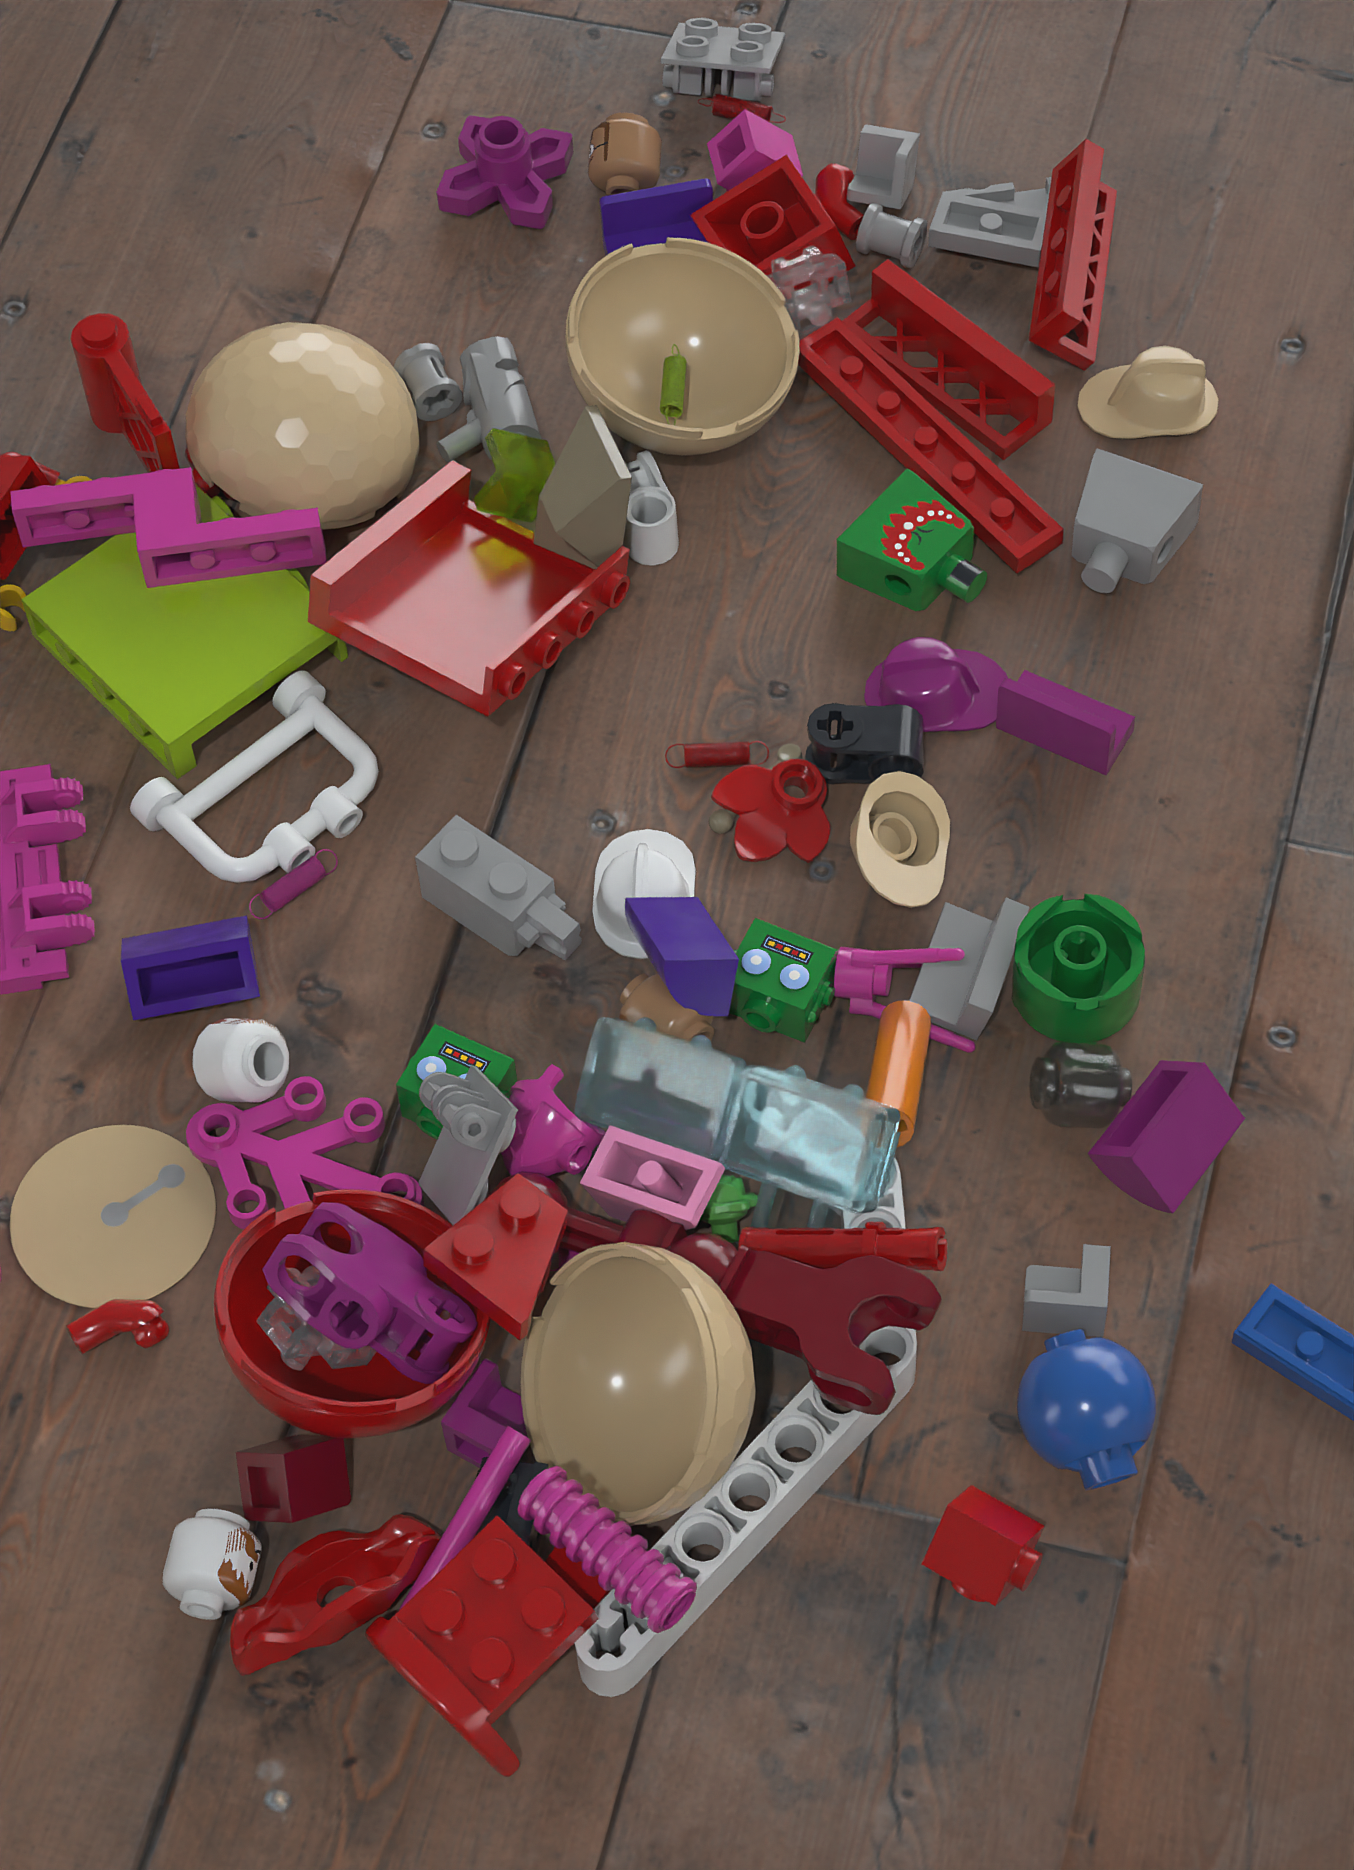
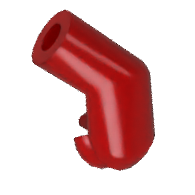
M831 163L822 168L816 177L815 196L835 223L838 231L850 240L857 239L858 230L864 216L862 212L847 202L849 183L852 182L855 176L849 167Z
M113 1299L66 1325L73 1342L82 1355L119 1333L131 1331L136 1343L140 1347L149 1348L165 1339L170 1331L168 1323L161 1316L164 1310L152 1300Z

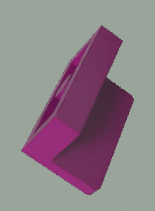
M1027 670L1023 671L1018 681L1005 678L998 688L997 729L1106 776L1134 731L1135 716Z

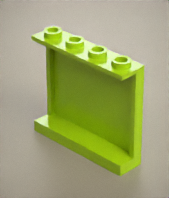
M195 484L200 503L202 523L219 521L230 517L234 518L233 513L218 496L210 498ZM136 532L113 536L21 599L32 635L177 780L197 766L191 744L325 648L341 662L348 658L345 641L308 622L310 591L306 581L295 568L147 588L137 552Z

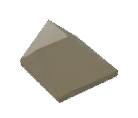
M597 405L585 406L539 495L534 544L593 569L599 567L623 546L632 482L631 474Z

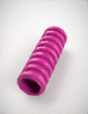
M556 1465L539 1473L522 1493L517 1509L518 1515L526 1521L534 1519V1529L543 1535L550 1533V1543L556 1548L567 1547L565 1551L566 1557L576 1563L583 1561V1572L592 1577L599 1575V1585L604 1590L610 1591L615 1589V1599L620 1604L626 1605L631 1603V1613L636 1618L643 1619L648 1617L647 1625L651 1631L660 1633L677 1624L694 1602L697 1583L689 1577L680 1579V1568L673 1563L664 1565V1555L657 1549L648 1551V1543L644 1537L640 1535L631 1537V1526L624 1521L615 1523V1513L607 1507L599 1509V1499L590 1493L582 1495V1484L574 1479L566 1481L567 1472L562 1467Z

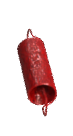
M718 93L714 95L713 99H699L712 100L710 105H701L708 107L712 105V114L715 116L734 119L746 109L768 122L782 123L770 121L772 106Z
M742 741L674 744L665 753L666 762L673 768L684 766L686 768L743 766L749 764L761 765L769 757V749L761 741H753L751 743ZM755 742L765 745L768 751L765 761L759 764H751L749 745ZM683 745L685 764L679 767L672 766L667 761L668 750L672 746Z

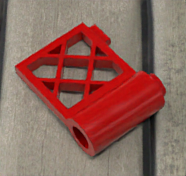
M108 313L90 315L79 321L72 330L71 343L93 423L105 432L123 433L148 473L162 469H180L171 430L142 386L127 324L120 317Z

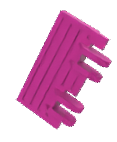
M51 764L0 771V995L42 989L43 981L69 978L65 948H57L87 943L88 940H92V937H95L94 920L91 917H87L86 914L81 915L80 913L65 915L71 911L77 912L89 907V904H92L91 887H89V884H84V881L68 880L65 883L61 881L59 849L57 844H54L64 842L65 840L78 839L79 836H83V833L86 832V822L83 813H79L78 810L73 811L69 809L77 804L80 805V801H83V787L80 781H76L75 778L60 777V779H54ZM57 949V950H51V951L40 952V951H43V950Z

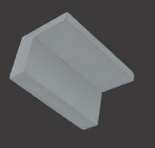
M1005 898L992 921L945 902L928 948H961L965 956L960 961L922 963L909 1001L918 1003L925 1008L931 1017V1023L977 1041L993 1013L1014 953L1017 930L1030 907Z

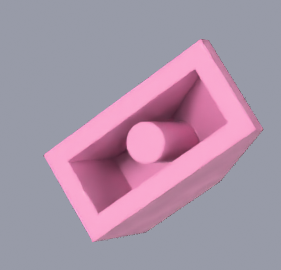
M610 1125L580 1184L610 1217L627 1222L634 1210L644 1209L655 1212L673 1223L683 1224L685 1230L695 1228L725 1167L720 1162Z

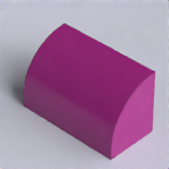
M1160 1060L1091 1148L1088 1155L1101 1172L1125 1193L1149 1207L1167 1213H1174L1245 1120V1117L1205 1062Z

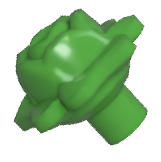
M722 1175L700 1220L711 1224L712 1234H718L729 1243L739 1240L737 1221L747 1214V1210L750 1207L761 1205L762 1199L754 1192L745 1191L741 1177Z

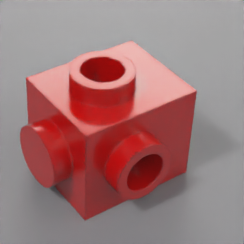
M971 1485L947 1505L921 1565L950 1580L952 1587L962 1596L977 1602H989L996 1606L1014 1588L1022 1592L1025 1591L1033 1580L1043 1559V1554L1035 1550V1547L1045 1526Z

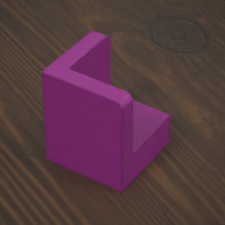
M485 1358L441 1420L447 1450L480 1468L482 1458L490 1456L507 1426L528 1437L523 1417L521 1396L501 1385L498 1365Z

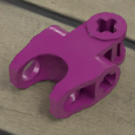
M322 1202L314 1210L300 1234H287L279 1242L262 1269L271 1289L291 1306L306 1323L328 1339L344 1348L358 1349L368 1345L388 1359L402 1374L424 1384H432L446 1374L450 1365L448 1360L460 1342H464L471 1337L477 1326L475 1314L464 1301L453 1293L440 1288L427 1278L426 1268L423 1266V1258L412 1246L386 1227L366 1218L344 1204ZM336 1222L348 1231L351 1238V1248L348 1254L334 1251L324 1243L321 1237L322 1223ZM287 1256H301L320 1271L318 1283L310 1287L294 1283L289 1278L285 1269ZM444 1309L451 1314L447 1320L439 1317ZM428 1332L434 1334L432 1338L427 1336ZM414 1349L421 1352L417 1361L409 1356L410 1352Z

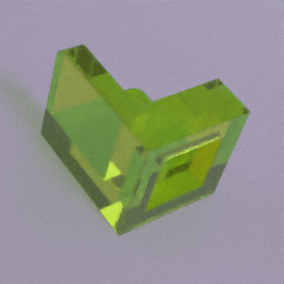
M492 428L485 436V440L496 471L474 497L476 509L480 512L532 523L537 517L539 495L556 464L549 444L546 440Z

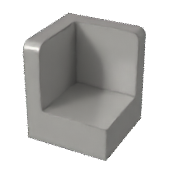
M865 124L860 134L856 175L848 187L847 200L866 204L875 203L883 207L901 209L914 186L920 133Z
M1083 1244L1080 1269L1041 1265L1028 1266L1025 1277L1022 1331L1062 1334L1083 1329L1085 1336L1103 1337L1108 1307L1111 1246Z

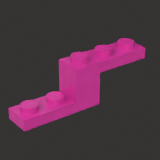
M191 467L173 470L162 469L151 473L114 478L102 477L91 481L54 486L42 485L32 489L11 491L12 513L23 547L136 532L137 552L147 588L322 565L327 562L318 507L302 510L289 509L279 513L243 518L230 517L219 521L202 523L200 503Z

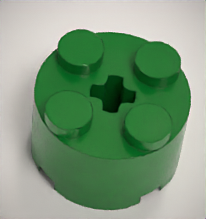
M1084 894V899L1063 900V895L1048 898L1030 910L1017 930L1012 973L1011 999L1023 1019L1039 1033L1079 1050L1091 1048L1099 1040L1105 1039L1121 1030L1135 1014L1141 995L1145 949L1138 922L1120 904L1109 898L1094 894Z

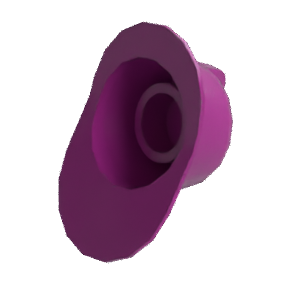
M915 637L897 645L890 651L887 658L875 667L866 681L864 700L867 706L900 704L916 709L923 718V732L969 731L985 728L996 721L998 688L1003 680L1008 677L1006 672L993 659L979 652L952 649L946 643L932 637Z

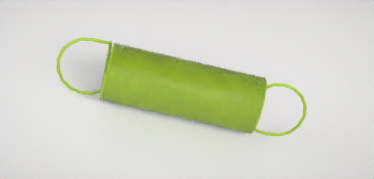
M673 346L672 354L678 356H668L664 359L660 412L666 416L668 424L667 416L680 417L683 413L687 361L679 354L677 346L678 354L673 353Z

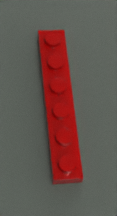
M836 317L799 340L798 365L903 466L916 473L967 517L974 527V533L1017 574L1063 544L1064 528L841 319Z

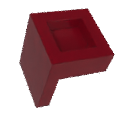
M292 1435L236 1452L244 1519L247 1521L294 1523L347 1506L351 1502L344 1438L325 1435Z

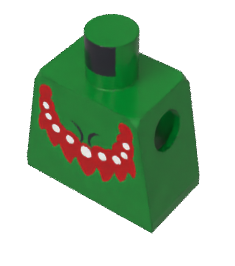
M908 468L837 538V576L914 611L925 610L945 589L965 602L970 603L980 594L987 580V572L970 562L973 557L974 527L971 521Z

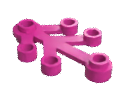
M308 1076L296 1078L286 1087L285 1096L244 1111L226 1103L208 1105L196 1112L187 1125L186 1140L191 1153L201 1162L218 1167L228 1192L226 1204L230 1219L238 1228L245 1229L251 1222L269 1210L264 1191L260 1187L251 1184L243 1158L269 1168L284 1209L310 1201L302 1180L330 1190L361 1189L387 1194L403 1191L407 1193L404 1197L405 1199L424 1207L425 1205L419 1183L409 1175L390 1173L379 1178L319 1156L355 1141L369 1143L382 1135L385 1129L383 1111L380 1104L371 1098L355 1099L346 1106L343 1117L279 1141L260 1134L294 1119L308 1122L319 1118L326 1108V1098L323 1086L315 1078ZM309 1093L316 1096L315 1100L307 1105L295 1103V1100L302 1094ZM368 1114L375 1117V1120L367 1126H358L353 1123L361 1115ZM216 1128H229L228 1131L220 1137H212L208 1135L209 1132ZM253 1200L259 1203L258 1207L252 1212L241 1213L237 1211L238 1206L245 1201Z

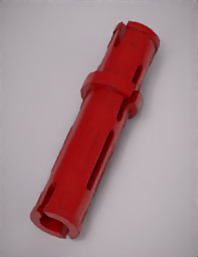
M867 1222L865 1228L744 1227L741 1230L738 1249L743 1245L751 1248L753 1251L770 1252L820 1269L835 1268L847 1260L869 1255L879 1256L917 1270L943 1271L947 1262V1239H944L946 1233L943 1227L919 1229L887 1228L884 1222Z

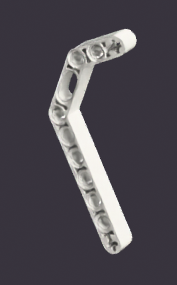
M764 1070L756 1072L745 1080L739 1094L740 1130L744 1141L753 1150L840 1215L842 1228H865L867 1222H884L887 1228L906 1229L900 1169L897 1160L889 1151L873 1145L865 1138L861 1130L792 1078L779 1071ZM815 1145H824L833 1149L821 1155L806 1151V1149ZM865 1183H874L883 1187V1189L874 1193H865L856 1189V1187ZM887 1326L871 1332L860 1344L859 1348L872 1356L886 1352L892 1353L901 1359L894 1365L886 1366L890 1370L896 1393L884 1413L871 1415L856 1410L844 1414L833 1413L825 1407L830 1402L822 1398L810 1380L737 1457L729 1470L701 1500L694 1503L651 1548L659 1550L664 1555V1565L673 1563L680 1568V1579L689 1577L697 1583L694 1602L677 1624L666 1631L654 1633L648 1628V1617L643 1619L636 1618L631 1613V1603L624 1605L615 1599V1589H612L594 1608L599 1619L575 1642L581 1679L589 1690L600 1696L614 1697L625 1694L633 1688L902 1400L915 1381L916 1330ZM801 1447L810 1451L812 1456L805 1461L789 1462L781 1458L780 1453L788 1448ZM747 1495L758 1496L767 1502L765 1506L752 1512L742 1511L733 1505L736 1500ZM701 1544L712 1545L721 1551L714 1559L705 1562L695 1561L687 1556L690 1549ZM623 1622H625L628 1626V1629L626 1631H624ZM621 1647L622 1655L616 1658L612 1653ZM601 1649L606 1654L602 1655L598 1660L596 1652Z

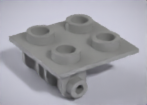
M692 18L685 23H678L661 57V64H665L663 87H672L673 93L701 95L703 90V68H706L705 96L712 97L716 69H722L721 95L729 96L732 70H734V98L760 102L762 96L772 97L774 75L770 74L784 42L785 32H774L770 26L761 23H746L740 25L739 28L718 26L716 21L707 18Z
M473 1065L470 1066L465 1079L446 1072L432 1073L423 1080L419 1090L422 1103L429 1110H432L433 1115L440 1121L443 1128L418 1183L452 1225L485 1200L488 1191L487 1177L498 1153L505 1151L511 1143L516 1128L515 1115L518 1109Z

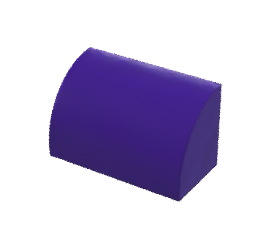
M625 897L627 923L673 998L684 1008L693 1009L700 1015L728 1016L739 958L699 898Z
M247 915L122 938L120 961L133 1020L260 997L256 961Z

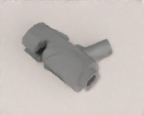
M495 336L479 340L467 347L460 356L463 374V401L465 406L471 405L472 410L467 414V424L438 441L436 445L439 453L447 462L456 459L482 443L484 451L490 460L507 465L520 464L526 461L539 448L541 435L524 378L519 374L517 368L519 364L514 347L508 338Z

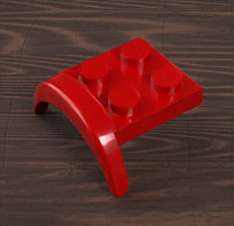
M496 1516L389 1621L379 1616L365 1630V1636L379 1654L493 1769L505 1777H510L517 1771L520 1762L511 1748L491 1725L599 1618L595 1610L500 1517Z

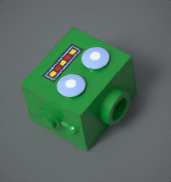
M755 918L739 948L734 950L739 958L729 1013L741 1017L749 1026L761 1032L771 1033L776 1031L805 1043L825 1005L829 1006L834 997L837 949Z
M434 1024L396 1083L402 1117L415 1122L425 1134L438 1140L443 1125L433 1115L432 1110H429L420 1099L419 1090L423 1080L435 1072H446L465 1079L470 1066L473 1065L506 1098H509L511 1087L518 1081L515 1059Z

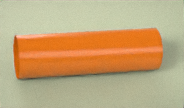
M912 1001L890 1003L883 1009L879 1020L861 1119V1131L869 1142L882 1148L904 1146L911 1140L915 1129L930 1037L931 1017L925 1008Z

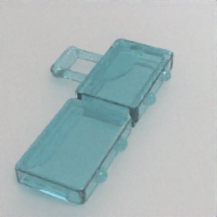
M602 1017L597 1020L594 1033H592L574 1107L575 1115L582 1121L606 1129L611 1125L693 1154L719 1161L728 1171L762 1182L750 1227L754 1228L768 1227L777 1188L813 1199L806 1228H824L829 1205L855 1214L873 1212L877 1208L879 1198L884 1197L901 1133L897 1131L900 1122L899 1111L892 1106L864 1098L863 1089L856 1084H849L843 1090L806 1079L804 1069L798 1065L788 1067L785 1072L764 1065L747 1066L744 1059L713 1049L710 1039L704 1035H697L691 1041L657 1031L655 1022L649 1017H642L636 1023L612 1017Z

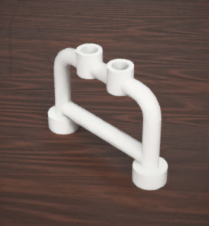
M298 671L281 683L273 697V706L286 718L284 721L186 795H183L165 777H158L149 781L134 796L130 805V812L149 831H158L163 828L167 830L207 871L221 880L235 883L254 881L270 873L277 866H280L288 873L308 858L314 856L315 847L310 841L325 829H328L336 838H343L349 835L358 826L363 816L362 810L356 805L362 802L374 789L379 773L377 758L369 746L323 703L326 695L325 688L307 671ZM314 728L351 762L354 773L346 783L339 788L331 786L324 789L314 799L308 812L292 824L285 822L276 826L266 836L263 846L247 857L235 858L229 856L193 822L195 818Z

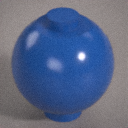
M1083 1329L1062 1333L1045 1340L1044 1344L1047 1352L1037 1356L1029 1364L1021 1379L1017 1395L1018 1419L1029 1445L1050 1465L1058 1469L1079 1472L1086 1491L1108 1486L1137 1475L1138 1471L1133 1456L1148 1440L1156 1415L1155 1391L1145 1367L1133 1353L1114 1341L1102 1337L1086 1339Z

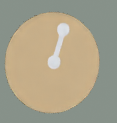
M111 1125L93 1128L71 1136L55 1145L36 1161L19 1185L11 1208V1243L19 1264L30 1279L45 1292L62 1301L82 1307L97 1308L113 1299L148 1300L179 1282L195 1266L204 1253L215 1225L216 1198L210 1176L201 1161L191 1153L187 1146L168 1134L135 1125Z

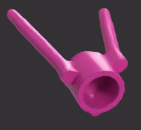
M841 946L835 966L834 995L836 998L850 999V1014L868 1015L880 1019L883 1009L887 1006L875 1002L876 996L889 995L892 968H921L922 963L960 961L964 958L965 953L961 948L879 951ZM931 1024L929 1039L967 1053L975 1050L976 1045L972 1040Z

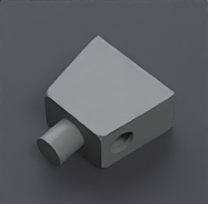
M1097 448L1092 458L1073 532L1072 557L1076 561L1086 564L1081 574L1083 582L1092 590L1100 593L1112 592L1120 577L1141 584L1153 582L1195 529L1199 520L1203 484Z

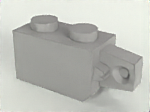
M455 815L415 856L422 898L508 956H518L525 947L530 948L535 943L561 959L566 960L581 944L582 938L579 936L581 931L580 925L564 912L566 904L555 894L554 879L458 815Z

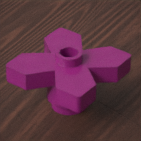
M468 116L458 137L460 155L468 163L444 171L436 191L439 210L470 216L499 200L511 224L537 229L544 228L553 207L552 190L544 180L566 173L574 153L572 134L540 128L529 135L518 120L509 116H496L493 118Z

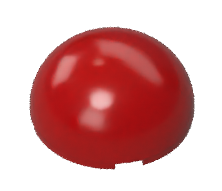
M361 1189L313 1193V1200L288 1207L277 1213L273 1207L251 1222L232 1243L221 1264L214 1292V1316L218 1340L233 1374L247 1392L261 1406L287 1423L311 1433L336 1438L357 1439L396 1432L420 1422L447 1403L461 1389L474 1370L484 1349L490 1327V1317L427 1268V1278L440 1288L453 1293L464 1301L475 1314L477 1321L476 1329L471 1337L464 1342H460L448 1360L450 1365L446 1374L432 1384H424L405 1376L388 1359L368 1345L358 1349L344 1348L328 1339L306 1323L291 1306L271 1289L262 1269L279 1242L287 1234H300L314 1210L322 1202L344 1204L366 1218L386 1227L412 1246L422 1258H424V1248L453 1225L430 1209L411 1200L383 1192ZM336 1222L322 1223L321 1237L324 1243L334 1251L348 1254L351 1248V1238L348 1231ZM287 1256L285 1269L289 1278L294 1283L305 1287L318 1283L320 1271L301 1256ZM444 1309L439 1317L447 1320L451 1314ZM428 1332L427 1336H429L430 1338H432L434 1335L431 1332ZM414 1349L410 1352L409 1356L417 1361L421 1352Z

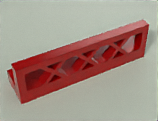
M1088 139L1079 144L1052 171L1029 333V341L1084 371L1095 363L1117 195V190L1100 181L1104 148ZM1074 329L1079 337V342L1076 343L1065 337V335Z
M889 259L872 271L871 299L842 321L934 408L1002 460L1007 459L1052 423L1055 384ZM880 316L896 328V336H872L863 328ZM903 352H928L937 359V367H912L903 360ZM944 383H969L979 391V399H954L944 391ZM986 415H1011L1020 424L1003 436L986 423Z

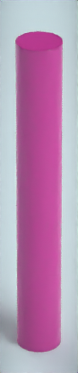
M509 1426L506 1427L399 1610L474 1538L531 1439Z

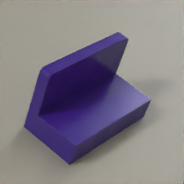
M705 178L601 197L599 203L605 255L607 256L611 252L631 243L633 248L644 245L666 243L667 238H685L707 242L693 222L690 214L713 201L711 181Z

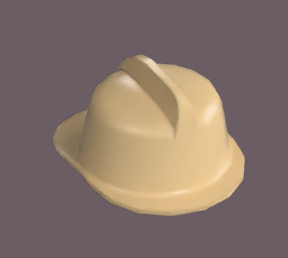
M1158 346L1140 353L1131 365L1103 370L1090 378L1079 392L1077 408L1082 421L1094 432L1109 438L1133 439L1196 433L1209 426L1217 414L1219 399L1213 385L1205 378L1206 369L1202 360L1195 359L1191 354L1180 348Z
M901 771L883 774L868 786L861 801L860 809L850 827V845L860 870L872 888L893 904L909 908L924 906L939 894L944 880L946 854L950 838V818L945 803L933 786L917 775Z

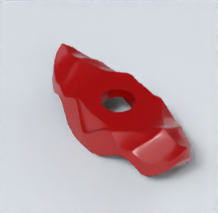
M397 1514L393 1515L379 1529L369 1533L361 1534L337 1530L321 1533L291 1551L277 1567L265 1596L255 1604L240 1608L234 1615L231 1625L230 1647L235 1668L241 1676L250 1675L272 1663L288 1660L305 1649L334 1644L345 1634L360 1627L371 1618L383 1614L390 1608L401 1591L416 1581L442 1536L428 1524L412 1516ZM344 1585L354 1587L328 1603L325 1607H321L322 1599L332 1589Z

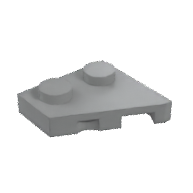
M1052 177L1046 178V185L1043 189L1015 192L1013 182L990 185L981 190L966 188L944 191L929 228L928 246L1039 267Z

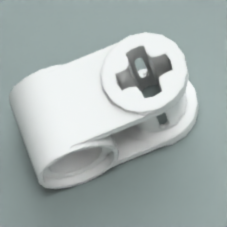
M646 450L637 454V460L626 464L631 474L632 482L623 545L630 549L629 556L634 561L642 565L653 566L663 564L672 559L677 553L679 539L674 497L670 494L662 480L653 456Z

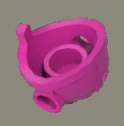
M553 1064L548 1066L539 1079L516 1081L511 1087V1094L507 1099L518 1109L515 1115L516 1128L511 1143L505 1151L501 1152L505 1167L510 1175L521 1171L542 1173L544 1176L567 1171L572 1175H576L587 1166L592 1152L600 1145L606 1133L593 1123L572 1113L556 1096L553 1089L563 1078L564 1074L560 1068Z

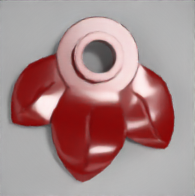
M798 758L778 763L772 769L756 765H744L723 777L712 792L711 799L715 803L739 815L734 831V848L739 859L743 861H766L777 856L788 847L798 858L810 863L823 851L828 843L830 823L822 809L827 793L826 781L819 769L807 760ZM791 785L797 786L803 790L805 796L803 798L791 797L785 793L784 788Z

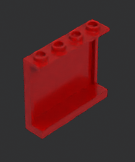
M452 460L311 574L308 622L489 717L506 700L517 698L526 683L542 668H550L558 659L561 651L574 639H581L586 636L594 622L609 608H617L622 603L630 586V578L626 575L630 549L621 546L599 567L593 569L534 544L535 533L469 500L472 470Z

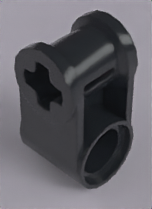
M830 703L816 708L809 716L807 733L811 744L807 747L805 760L811 762L819 769L826 784H871L881 775L897 771L922 777L924 772L923 718L916 709L900 704L861 706ZM832 720H837V733L830 735ZM831 753L837 754L836 767L834 768L830 766Z

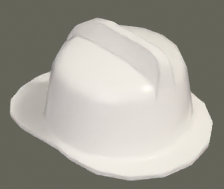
M645 829L628 832L612 840L601 852L595 870L593 896L595 929L605 945L620 955L637 959L648 958L627 923L625 897H694L696 870L693 854L682 840L667 832Z

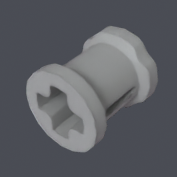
M872 203L862 218L856 240V251L863 254H868L871 250L900 259L901 266L911 269L921 254L927 234V221L919 217L914 219L913 222L884 213L881 205Z
M420 343L403 351L394 364L395 370L408 386L413 396L412 401L417 417L425 421H436L450 415L457 409L463 398L459 385L455 380L448 378L443 368L445 360L437 345L431 343Z

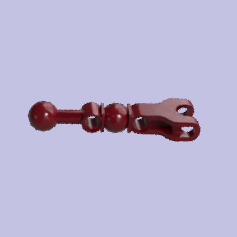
M519 1172L521 1176L568 1210L567 1226L560 1247L581 1253L599 1245L629 1242L663 1248L683 1257L709 1275L735 1308L749 1339L803 1359L808 1366L811 1381L823 1399L871 1415L884 1413L888 1409L896 1391L890 1370H888L884 1362L860 1349V1344L871 1332L887 1326L922 1330L929 1326L942 1303L938 1290L928 1277L916 1270L879 1256L857 1257L847 1260L835 1268L820 1269L770 1252L753 1251L751 1248L743 1245L737 1251L731 1243L718 1234L697 1232L687 1236L683 1224L673 1223L655 1212L644 1209L634 1210L626 1224L621 1226L569 1208L567 1198L559 1186L542 1173ZM516 1174L503 1178L489 1193L488 1197Z

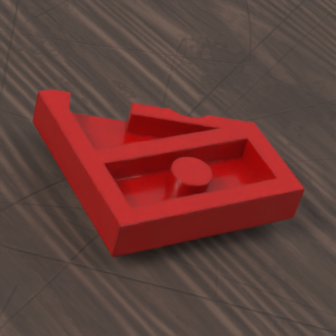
M517 1173L424 1248L423 1266L518 1340H522L528 1334L531 1325V1315L540 1292L543 1293L550 1273L552 1257L554 1253L558 1252L566 1230L568 1210Z

